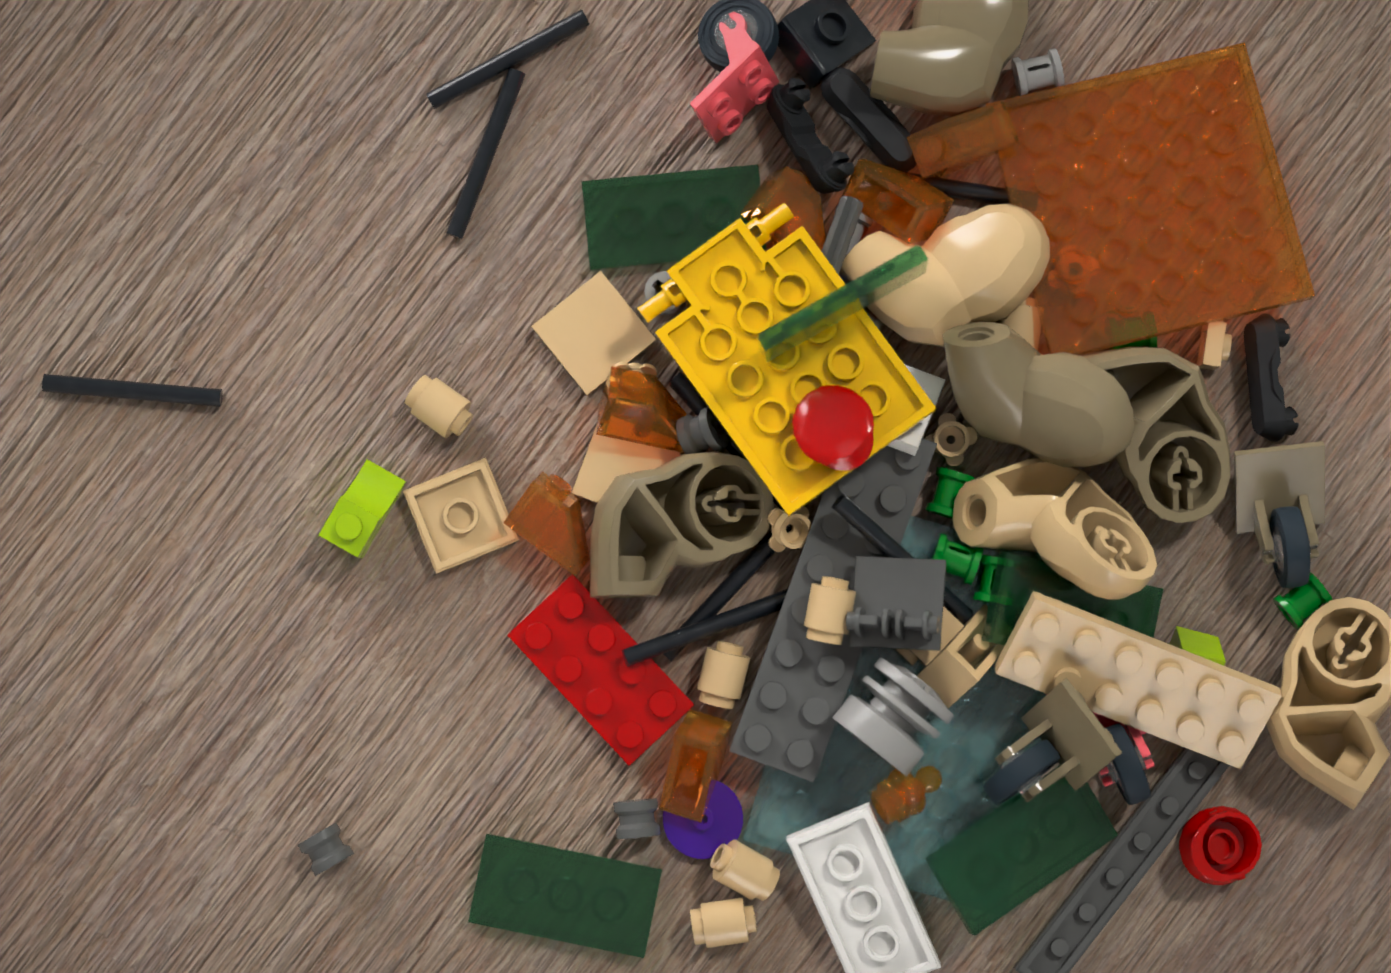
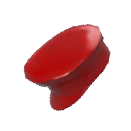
M821 386L807 393L797 405L792 420L793 434L800 449L810 459L831 469L841 471L857 468L868 459L874 442V417L869 404L863 397L852 389L843 386Z
M1217 806L1199 811L1186 823L1179 839L1181 859L1189 873L1197 880L1211 885H1226L1246 878L1245 875L1258 862L1262 848L1260 833L1248 815L1236 808Z

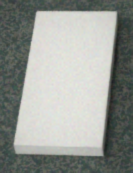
M870 802L787 835L788 845L845 973H928L941 968V962Z

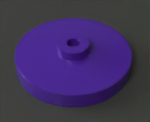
M710 778L691 779L679 785L667 799L663 811L664 831L668 840L679 852L696 859H710L721 844L727 845L730 841L739 838L743 826V811L740 801L735 793L720 781Z

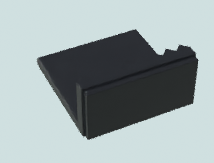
M809 0L786 15L777 24L779 30L778 47L810 89L818 86L822 79L831 71L877 41L846 0Z

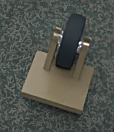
M1324 442L1234 451L1236 533L1255 532L1262 561L1264 564L1273 563L1274 571L1281 587L1294 588L1307 585L1310 576V558L1319 557L1317 550L1319 540L1315 524L1325 523Z
M1066 678L1021 717L1030 732L994 758L1002 769L986 781L983 788L996 805L1007 801L1018 792H1020L1026 802H1029L1063 777L1066 778L1076 791L1123 752L1114 742L1111 733L1102 726L1087 706L1084 697L1075 690ZM1039 738L1042 740L1027 751H1022ZM1057 762L1061 765L1045 778H1042V775Z

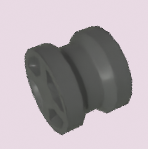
M709 407L702 409L698 416L686 415L677 420L676 433L685 454L702 453L709 449L719 451L729 446V434Z
M657 798L613 802L614 812L619 816L620 823L616 829L617 839L661 835L660 825L655 822L654 812L658 808Z
M337 822L298 844L300 851L309 855L312 861L311 870L315 876L354 854L352 848L349 845L343 844L339 837L341 829Z

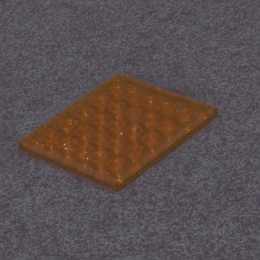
M1245 42L985 105V112L1009 203L1029 210L1042 222L1050 240L1049 262L1042 279L1033 290L1049 354L1059 352L1075 355L1086 354L1314 298L1315 293Z

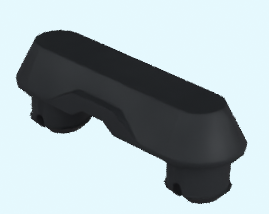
M840 67L827 74L821 83V92L827 103L856 132L888 169L898 173L908 172L913 169L920 159V146L895 114L882 100L870 97L871 89L850 69Z
M790 78L789 82L785 85H775L770 93L767 110L811 185L821 194L844 190L847 185L846 178L854 173V165L852 162L847 163L850 158L846 153L835 151L832 154L829 147L822 144L815 133V124L803 105L810 100L809 89H804L806 84L800 79Z
M1263 313L1246 324L1244 328L1251 419L1254 432L1269 441L1278 442L1284 435H1294L1299 426V423L1293 421L1294 418L1298 417L1295 409L1292 407L1285 408L1284 390L1278 378V367L1281 363L1279 346H1286L1290 340L1291 335L1285 333V330L1290 329V326L1284 318L1275 320L1270 314Z

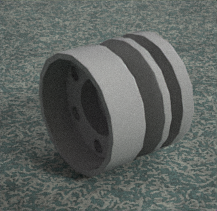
M880 657L873 667L888 679L882 687L875 680L865 675L862 682L875 697L868 703L859 697L850 695L832 718L907 777L925 754L912 736L918 730L929 737L937 739L940 733L925 721L927 717L933 714L948 725L954 715L947 709L939 694L905 667L891 664Z

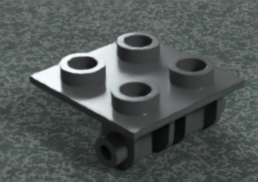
M856 556L854 581L856 596L853 612L848 611L846 617L847 630H851L850 646L940 651L947 561Z

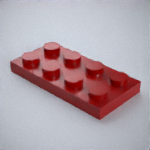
M573 574L507 634L628 766L695 705L652 658L629 667L626 665L622 650L638 643L596 598L590 597V592Z

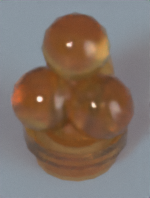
M926 765L917 771L914 778L911 772L906 777L897 769H893L887 780L885 779L878 783L877 790L870 794L871 802L886 824L889 825L894 821L901 823L908 819L909 815L914 816L924 810L926 805L925 793H932L940 788L942 784L941 772L934 766Z

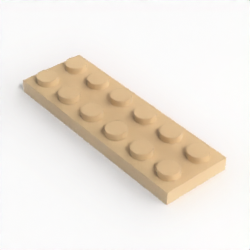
M1035 591L1032 592L994 665L995 674L1046 694L1067 678L1075 690L1084 697L1087 706L1092 712L1239 769L1242 768L1282 697L1280 688Z

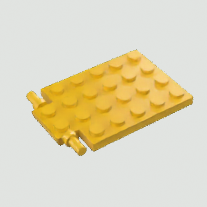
M782 203L760 220L755 217L747 224H744L740 218L673 265L666 271L671 279L660 286L662 291L637 309L648 323L670 306L674 305L677 308L685 301L689 302L691 305L689 308L655 331V334L789 517L854 470L841 471L831 469L810 459L800 449L793 434L792 420L797 405L807 393L821 386L839 385L852 389L864 398L869 404L874 417V442L868 459L932 414L937 408L803 226L765 252L761 246L771 240L770 234L794 218L788 206Z

